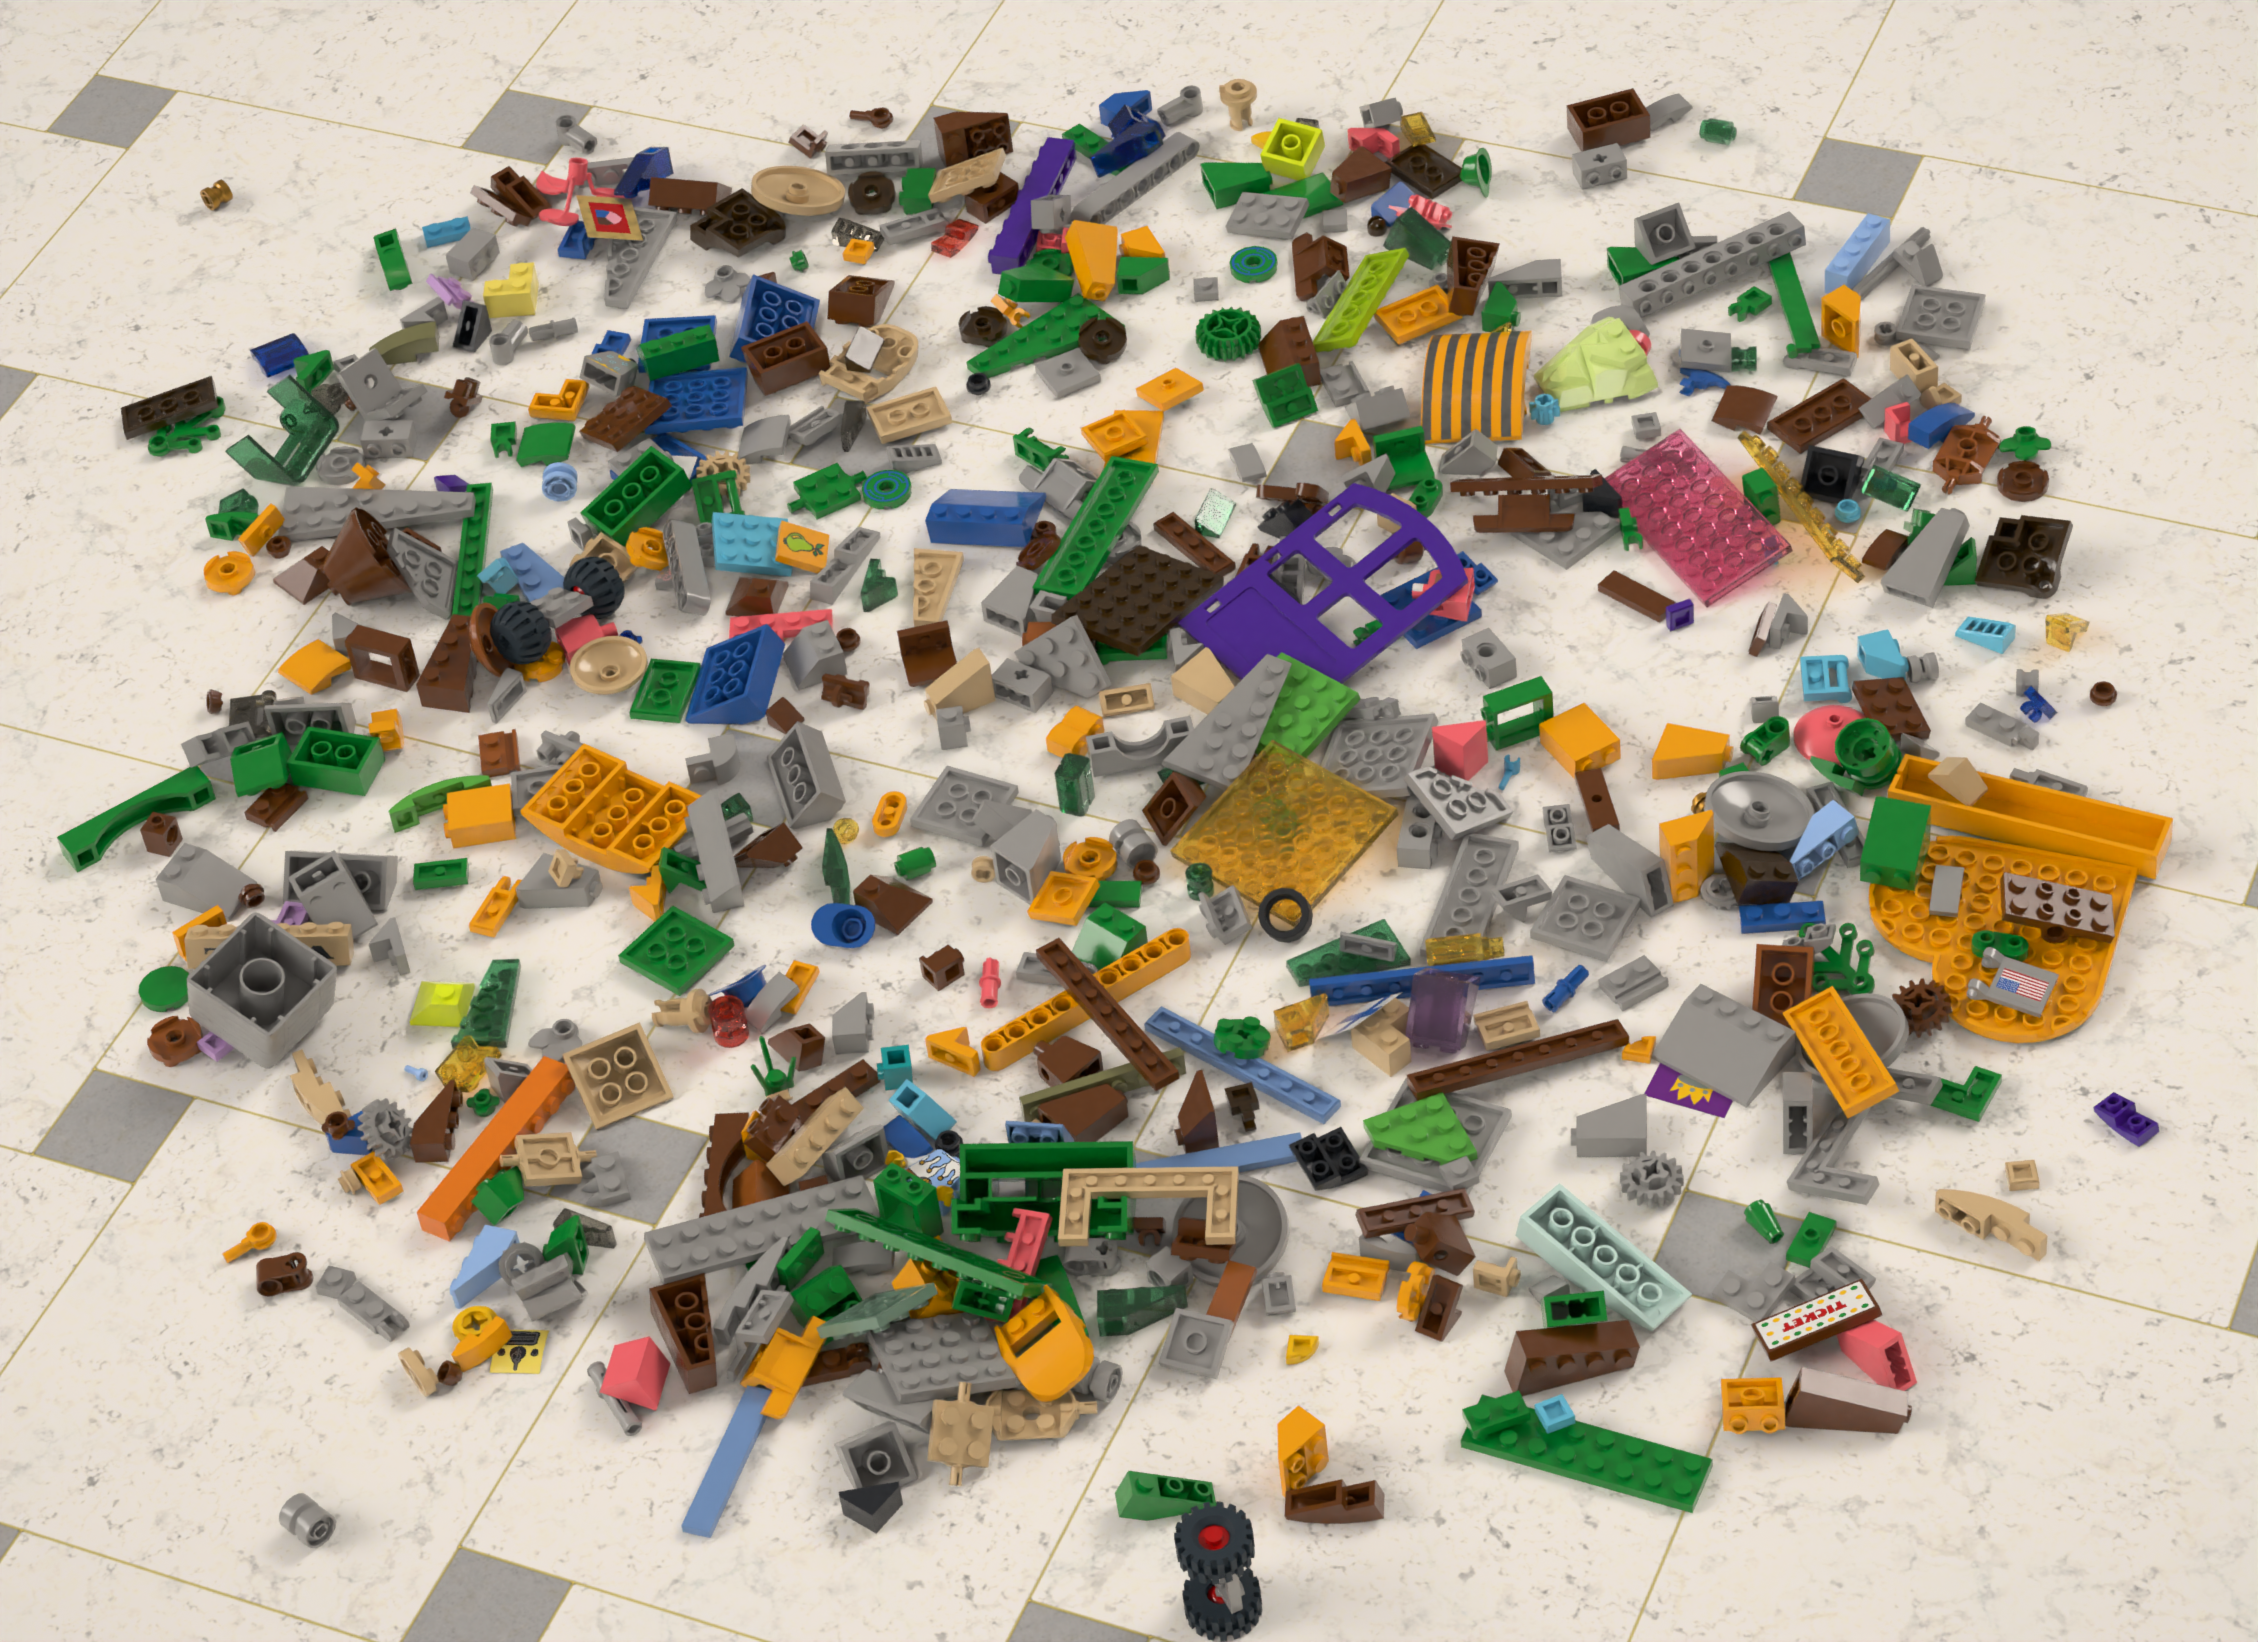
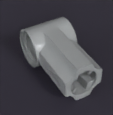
M1186 86L1181 89L1179 97L1159 107L1157 113L1162 123L1168 126L1184 116L1195 117L1203 112L1201 91L1197 86Z
M562 115L556 119L560 144L564 146L571 145L587 155L594 151L595 146L598 144L597 138L577 125L574 116Z
M513 319L501 333H496L490 337L489 344L495 364L506 365L513 361V351L528 334L527 326L520 320Z

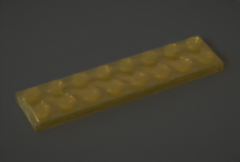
M1744 430L1737 438L1760 468H1764L1776 483L1778 493L1829 561L1855 582L1859 583L1865 577L1860 570L1862 564L1853 554L1849 555L1847 553L1850 550L1848 545L1842 539L1835 537L1838 532L1831 524L1824 522L1826 516L1817 507L1813 508L1814 500L1805 491H1800L1803 486L1794 476H1789L1791 470L1784 462L1777 460L1780 457L1779 454L1770 445L1766 448V444L1759 436L1755 434L1752 437Z

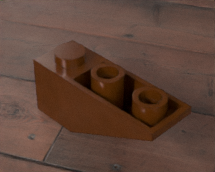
M455 1079L447 1083L414 1122L410 1146L415 1163L449 1162L450 1152L455 1149L454 1129L459 1127L458 1108L463 1106V1093L458 1091Z

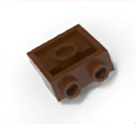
M779 1094L772 1099L768 1097L762 1102L758 1109L760 1114L747 1128L749 1134L744 1141L748 1148L767 1163L804 1124L797 1118L800 1112Z

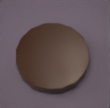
M2015 461L2009 463L2008 467L2004 470L2003 468L1999 470L1997 476L1998 491L2004 497L2013 501L2027 502L2041 498L2048 490V472L2045 469L2044 471L2040 469V465L2034 462Z
M1054 531L1044 532L1042 539H1033L1024 547L1019 554V561L1016 562V565L1031 571L1037 569L1056 552L1061 543V538Z

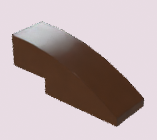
M510 166L491 176L490 188L498 196L532 219L537 218L542 210L552 208L550 203L524 175L519 177Z
M1343 1479L1289 1490L1285 1493L1284 1516L1287 1520L1320 1524H1347L1384 1519L1385 1494L1376 1480L1347 1486Z

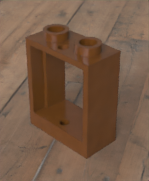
M357 625L346 637L345 646L356 679L408 692L420 677L410 638L362 625ZM369 652L389 657L392 665L370 660Z

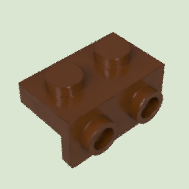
M1180 1217L1178 1220V1235L1171 1244V1255L1179 1256L1180 1259L1186 1261L1202 1258L1208 1259L1210 1263L1223 1264L1229 1261L1235 1253L1236 1244L1206 1245V1219Z

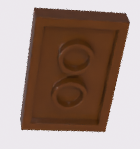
M1904 677L1853 681L1852 691L1865 717L1882 723L1894 741H1901L1902 733L1919 739H1929L1931 730Z

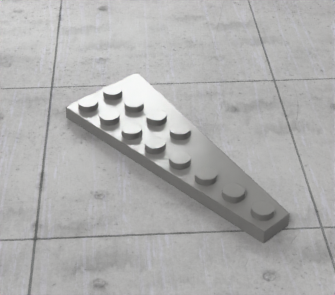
M290 486L286 487L282 509V516L285 520L279 528L278 536H285L290 539V542L338 536L351 510L358 506L372 514L385 529L474 517L476 499L472 492Z

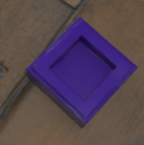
M1690 598L1666 607V626L1670 632L1694 623V604Z

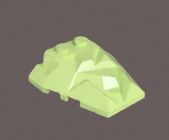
M1609 316L1586 327L1534 374V379L1545 394L1551 395L1553 399H1558L1560 412L1590 407V402L1604 400L1605 404L1612 403L1613 398L1628 395V399H1633L1658 388V382L1653 370L1647 363V356L1620 318L1614 319Z

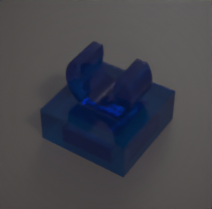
M2032 686L2023 693L2030 701L2023 703L2020 710L2025 715L2033 710L2032 714L2028 716L2033 723L2041 719L2042 713L2049 720L2058 713Z

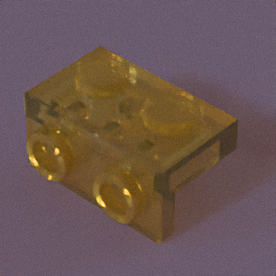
M466 1035L437 1067L435 1074L444 1087L450 1080L455 1079L458 1091L470 1093L478 1087L479 1081L487 1073L484 1064L485 1058L499 1059L502 1054L497 1047H479L471 1035Z

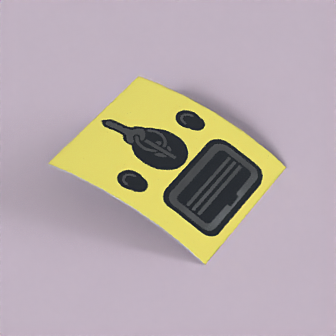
M510 1330L513 1336L500 1350L492 1355L490 1373L540 1374L549 1330Z

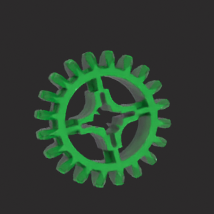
M1231 306L1229 309L1222 307L1219 311L1212 310V314H1205L1204 318L1199 319V324L1195 330L1196 344H1198L1201 353L1206 354L1207 358L1214 357L1215 361L1223 359L1224 362L1228 359L1235 361L1239 357L1244 359L1245 354L1252 355L1253 350L1258 349V344L1261 341V325L1256 319V315H1251L1250 310L1243 311L1241 307L1233 309Z

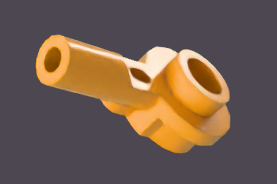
M266 1222L254 1224L246 1232L247 1237L242 1239L241 1243L222 1253L224 1259L229 1263L253 1248L260 1250L270 1247L277 1238L275 1228Z

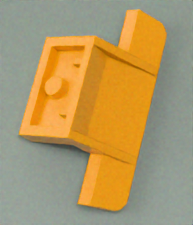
M815 1316L810 1317L800 1337L778 1327L768 1344H760L740 1382V1385L745 1388L747 1385L755 1387L760 1384L772 1390L760 1414L775 1419H783L787 1416L827 1339L820 1338L817 1327L824 1324L825 1321Z

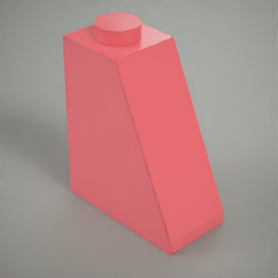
M1871 1320L1837 1334L1841 1351L1878 1385L1906 1391L1917 1383L1901 1332L1876 1320Z

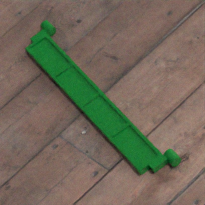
M1789 252L1767 263L1794 343L1786 346L1789 358L1794 359L1798 356V353H1812V349L1820 348L1821 344L1791 253Z

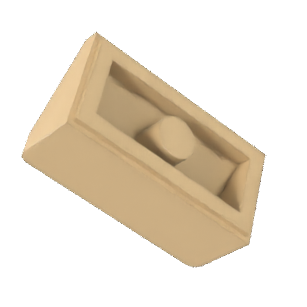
M1151 683L1099 691L1103 717L1155 709Z

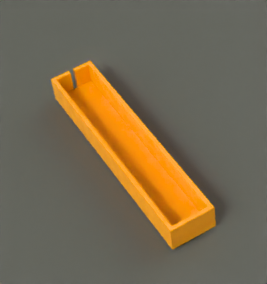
M1909 754L1904 755L1897 774H1895L1888 789V798L1931 805L1932 825L2017 846L2138 867L2139 876L2155 880L2172 841L2173 818L1979 771L1977 773L1988 787V791L1971 807L1966 806L1928 778V774L1941 762Z

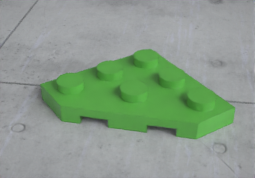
M1443 1092L1363 1120V1127L1375 1148L1386 1150L1388 1147L1402 1152V1155L1424 1161L1425 1158L1439 1161L1440 1166L1467 1156L1470 1162L1478 1159L1474 1145Z

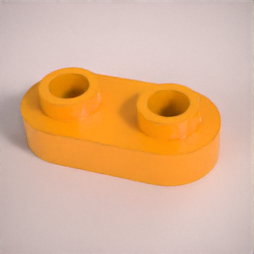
M892 791L881 797L872 819L873 829L877 835L889 837L899 831L908 808L906 797L903 793Z

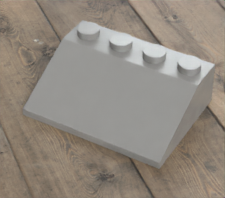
M1700 984L1684 1000L1654 1050L1652 1059L1747 1108L1795 1056L1796 1031Z

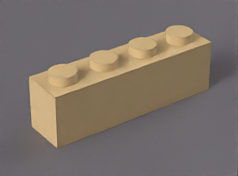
M846 1087L831 1095L784 1144L778 1153L773 1156L766 1166L784 1186L800 1178L864 1109L863 1106Z

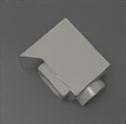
M1040 590L1029 608L1035 613L1036 622H1051V614L1067 602V598Z

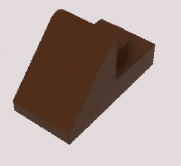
M1438 1274L1433 1275L1415 1331L1440 1342L1444 1341L1462 1314V1311L1456 1309L1463 1285Z

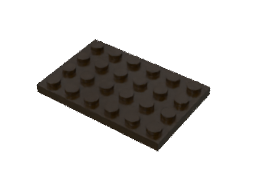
M1139 545L1087 585L1082 592L1077 593L1051 614V623L1059 625L1070 617L1077 615L1089 638L1139 657L1169 632L1170 629L1175 627L1179 621L1223 587L1224 577L1212 571L1193 566L1188 562L1172 558L1167 554L1156 552L1146 546Z

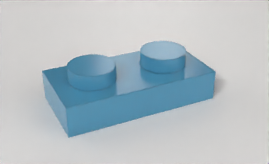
M467 216L441 223H432L428 226H423L422 229L427 248L460 241L471 230Z

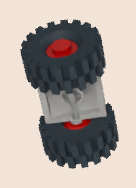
M1217 1501L1216 1506L1210 1507V1502L1203 1503V1509L1199 1510L1196 1505L1191 1508V1515L1185 1512L1181 1516L1182 1523L1177 1522L1175 1527L1174 1541L1177 1560L1180 1562V1568L1183 1572L1188 1571V1577H1190V1580H1185L1184 1590H1182L1185 1616L1191 1629L1196 1627V1633L1201 1637L1204 1633H1207V1639L1214 1641L1215 1636H1220V1641L1222 1642L1227 1641V1636L1233 1635L1235 1640L1240 1638L1241 1631L1248 1634L1251 1631V1624L1256 1626L1259 1622L1258 1615H1262L1259 1580L1257 1576H1253V1571L1249 1568L1252 1564L1251 1558L1255 1556L1252 1523L1249 1518L1246 1519L1244 1511L1236 1512L1235 1505L1229 1504L1228 1508H1224V1503Z

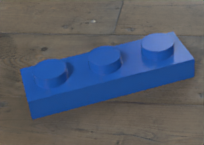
M1823 901L1739 906L1741 934L1800 930L1806 923H1822L1826 925Z

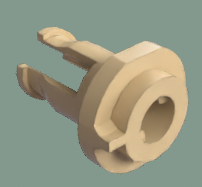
M1233 79L1224 85H1219L1220 100L1228 106L1231 118L1230 127L1236 131H1243L1242 120H1246L1248 125L1252 126L1251 103L1257 98L1256 86L1245 79Z
M694 989L688 993L687 998L669 999L667 1001L655 1000L654 1004L659 1006L661 1012L651 1013L656 1027H663L666 1024L670 1026L689 1025L694 1033H704L713 1021L714 1006L711 997L703 989Z

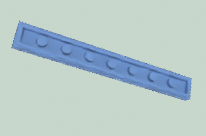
M1162 1006L1144 1023L1146 1031L1178 1048L1181 1047L1182 1050L1244 1083L1252 1082L1254 1088L1322 1124H1325L1341 1107V1100L1261 1058L1238 1059L1234 1058V1052L1226 1050V1054L1220 1052L1213 1042L1214 1033Z

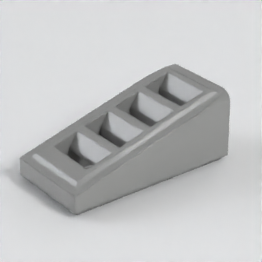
M936 444L886 447L892 470L906 473L942 463Z
M506 668L487 703L493 723L497 724L527 692L522 672L511 668Z

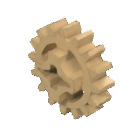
M715 451L714 457L707 454L706 461H699V467L696 468V477L700 478L735 470L737 474V480L735 481L738 495L740 496L741 490H747V483H750V466L746 465L745 458L738 460L737 453L729 456V451H725L724 455H720L719 451ZM726 482L719 483L721 497L726 495L729 499Z

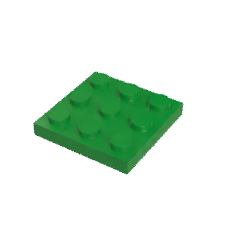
M672 906L624 949L618 957L621 964L681 996L735 945L733 938Z

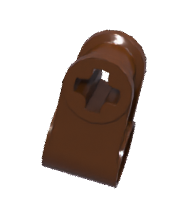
M293 1252L284 1256L265 1258L256 1264L257 1292L263 1296L270 1297L290 1291L303 1290L308 1288L314 1279L312 1271L307 1269V1259L303 1253Z

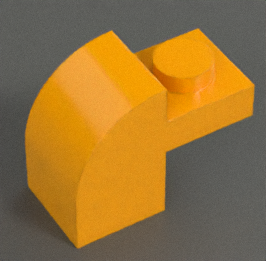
M397 708L372 712V723H368L369 733L372 737L380 738L383 752L403 749L402 718Z

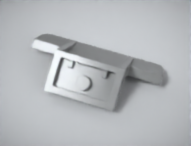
M1054 458L1043 473L1033 466L1027 465L1019 475V481L1031 492L1046 493L1045 502L1071 521H1073L1083 504L1080 499L1084 493L1091 491L1098 479L1097 476L1076 461Z
M779 1285L776 1291L761 1290L735 1332L737 1355L727 1370V1379L733 1382L736 1380L758 1343H769L794 1301L790 1292H785V1285Z

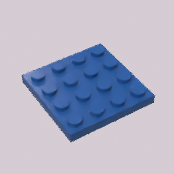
M747 367L676 373L650 381L648 391L667 398L672 407L645 429V434L661 435L668 432L685 433L691 430L709 431L714 428L726 427L733 429L743 426L748 383Z

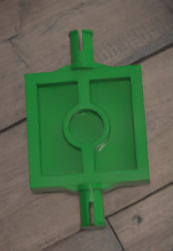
M838 463L832 464L793 482L794 490L800 496V499L787 503L790 513L806 508L812 512L816 519L827 516L860 501V492L854 485L865 481L867 476L863 470L849 476Z

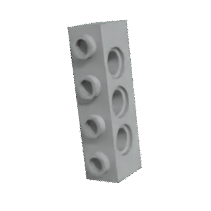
M921 140L828 145L825 151L827 175L857 174L869 171H907V168H921L923 164Z
M1437 772V774L1445 776V773ZM1412 791L1411 795L1407 796L1397 844L1398 867L1431 869L1432 859H1437L1438 842L1436 840L1441 839L1442 828Z

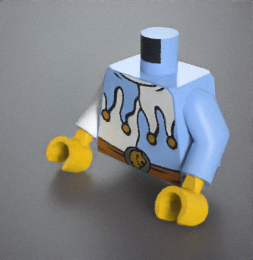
M937 1149L929 1155L917 1158L904 1157L902 1153L895 1150L888 1152L884 1162L886 1165L892 1162L936 1187L941 1215L943 1217L947 1215L951 1210V1199H960V1152L955 1157H952L942 1149Z

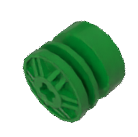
M1870 718L1857 719L1847 724L1839 732L1835 741V754L1850 778L1866 786L1865 789H1879L1890 784L1895 774H1897L1903 759V755L1891 734L1878 720Z

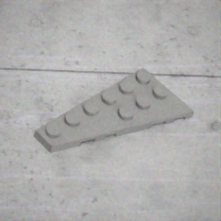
M633 207L643 241L608 239L607 280H605L604 293L606 306L629 308L678 220L676 212Z
M1267 654L1163 760L1162 766L1237 795L1292 663Z

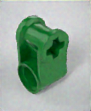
M1781 716L1769 718L1765 723L1743 738L1740 744V751L1744 754L1752 755L1761 766L1768 764L1774 757L1790 746L1788 720Z

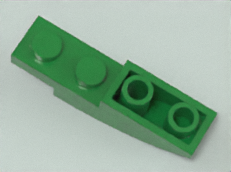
M397 229L375 235L373 239L389 290H402L408 285L413 284Z

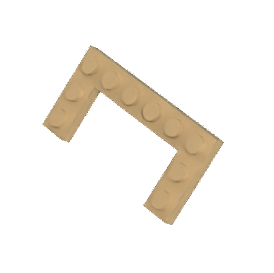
M1238 1166L1063 1169L1058 1232L1059 1246L1089 1245L1092 1199H1098V1196H1104L1108 1199H1121V1196H1128L1130 1198L1207 1197L1206 1245L1236 1244Z

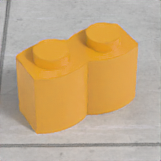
M1077 705L1067 712L1062 722L1055 725L1047 735V751L1069 762H1077L1080 758L1085 757L1088 752L1086 736L1104 733L1103 718Z

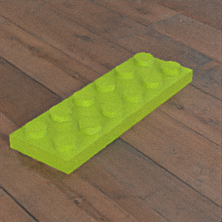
M1406 248L1365 255L1313 340L1316 353L1330 352L1340 348L1348 349L1358 343L1359 338L1367 328L1382 300L1386 297L1391 285L1395 282L1400 270L1404 267L1409 257Z

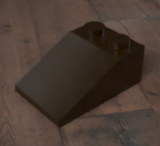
M1716 842L1715 848L1737 904L1790 903L1799 883L1790 861L1777 851H1761L1736 843Z

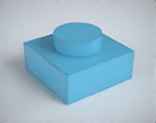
M1563 1394L1535 1404V1413L1547 1433L1575 1424V1415Z

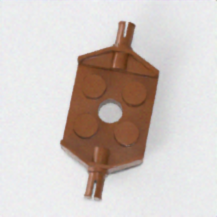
M1983 416L1979 424L1955 425L1952 427L1933 460V472L1946 481L1942 487L1943 493L1946 494L1948 491V495L1951 494L1956 485L1982 483V474L2001 443V437L1988 429L1992 423L1990 417L1986 419V416Z

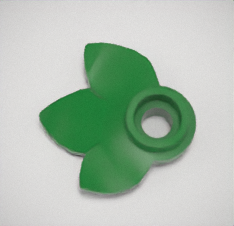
M2022 426L2015 430L2013 437L2006 438L2000 443L1999 450L2001 452H2015L2016 458L2028 461L2036 458L2038 450L2051 449V441L2047 438L2039 437L2035 428Z

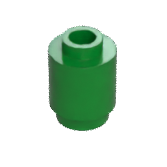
M919 847L897 855L894 867L897 875L908 881L931 872V869L936 867V860L930 847Z

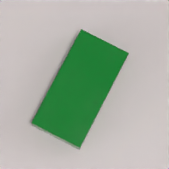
M1099 881L1100 886L1088 907H1100L1105 902L1112 907H1140L1142 881Z

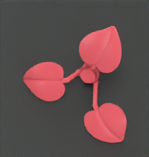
M584 158L569 159L567 180L552 177L543 171L539 174L536 181V189L539 192L549 195L568 193L566 206L563 211L553 208L544 209L539 213V219L559 226H572L576 224L579 220V215L569 212L575 185H583L586 180L592 195L597 197L632 199L636 196L637 190L595 189L591 179L592 173L587 172L588 161Z

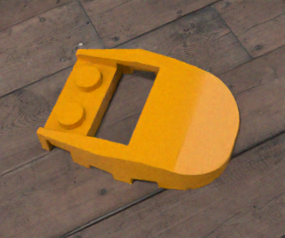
M1045 1285L1043 1287L1044 1292L1002 1327L998 1325L994 1327L1002 1358L1011 1367L1018 1381L1035 1399L1041 1402L1053 1401L1063 1396L1086 1376L1094 1360L1093 1345L1090 1338L1085 1334L1084 1329L1086 1326L1084 1322L1073 1312V1309L1058 1297L1059 1294ZM1057 1318H1060L1061 1323L1016 1358V1352Z

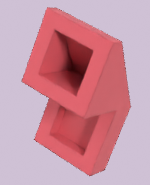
M1385 128L1348 129L1349 149L1353 152L1358 147L1363 146L1372 154L1379 151L1389 159L1400 153L1399 138Z

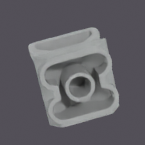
M568 1252L511 1280L514 1290L523 1302L532 1322L588 1294L583 1285L572 1276L573 1260Z

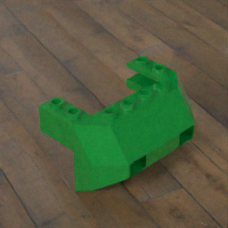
M1133 1141L960 1144V1199H951V1234L959 1236V1241L981 1242V1238H996V1243H1012L1004 1238L1006 1232H1016L1020 1218L1012 1216L1014 1208L1050 1214L1053 1219L1047 1237H1054V1242L1058 1243L1063 1169L1136 1168ZM1025 1181V1197H999V1182ZM1098 1196V1199H1092L1089 1238L1105 1237V1239L1126 1240V1235H1134L1136 1198L1121 1196V1199H1108L1104 1196Z

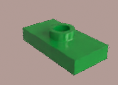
M1809 1212L1786 1253V1260L1810 1268L1811 1259L1822 1253L1837 1227V1221Z

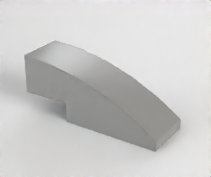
M249 722L219 728L211 733L195 736L181 743V746L192 768L231 756L235 747L257 740Z

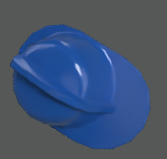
M830 903L820 907L814 913L811 920V930L815 938L822 944L843 948H858L868 943L873 937L875 919L872 913L865 907Z
M766 965L756 968L737 982L708 994V996L722 992L735 1006L748 1008L757 994L767 984L762 973Z

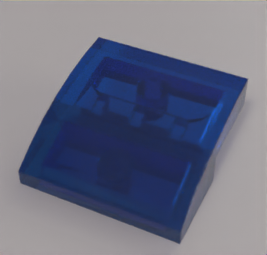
M295 333L250 350L252 358L259 364L261 372L267 378L294 368L293 360L295 358L309 354Z

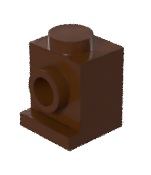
M949 944L934 952L928 958L924 955L919 958L922 977L937 991L942 990L965 975L962 953L957 948L953 949Z

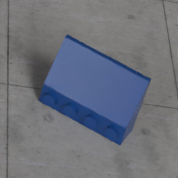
M753 274L743 294L729 357L747 363L741 347L806 321L814 329L820 300Z
M949 489L931 504L925 519L930 542L1025 547L1032 536L1035 523H1037L1047 497L1046 493Z
M768 624L706 648L685 721L687 723L747 724L765 717L785 648V643Z

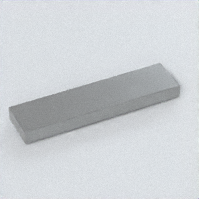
M1832 781L1806 788V795L1816 812L1832 800L1849 812ZM1859 828V835L1838 850L1847 868L1860 865L1865 838Z

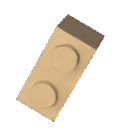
M1913 339L1890 347V370L1898 379L1908 374L1921 394L1932 386L1938 387V366Z

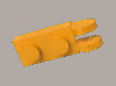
M502 876L496 886L492 887L470 921V932L495 938L518 902L516 887L522 880L518 879L510 891H508L511 879L508 876Z

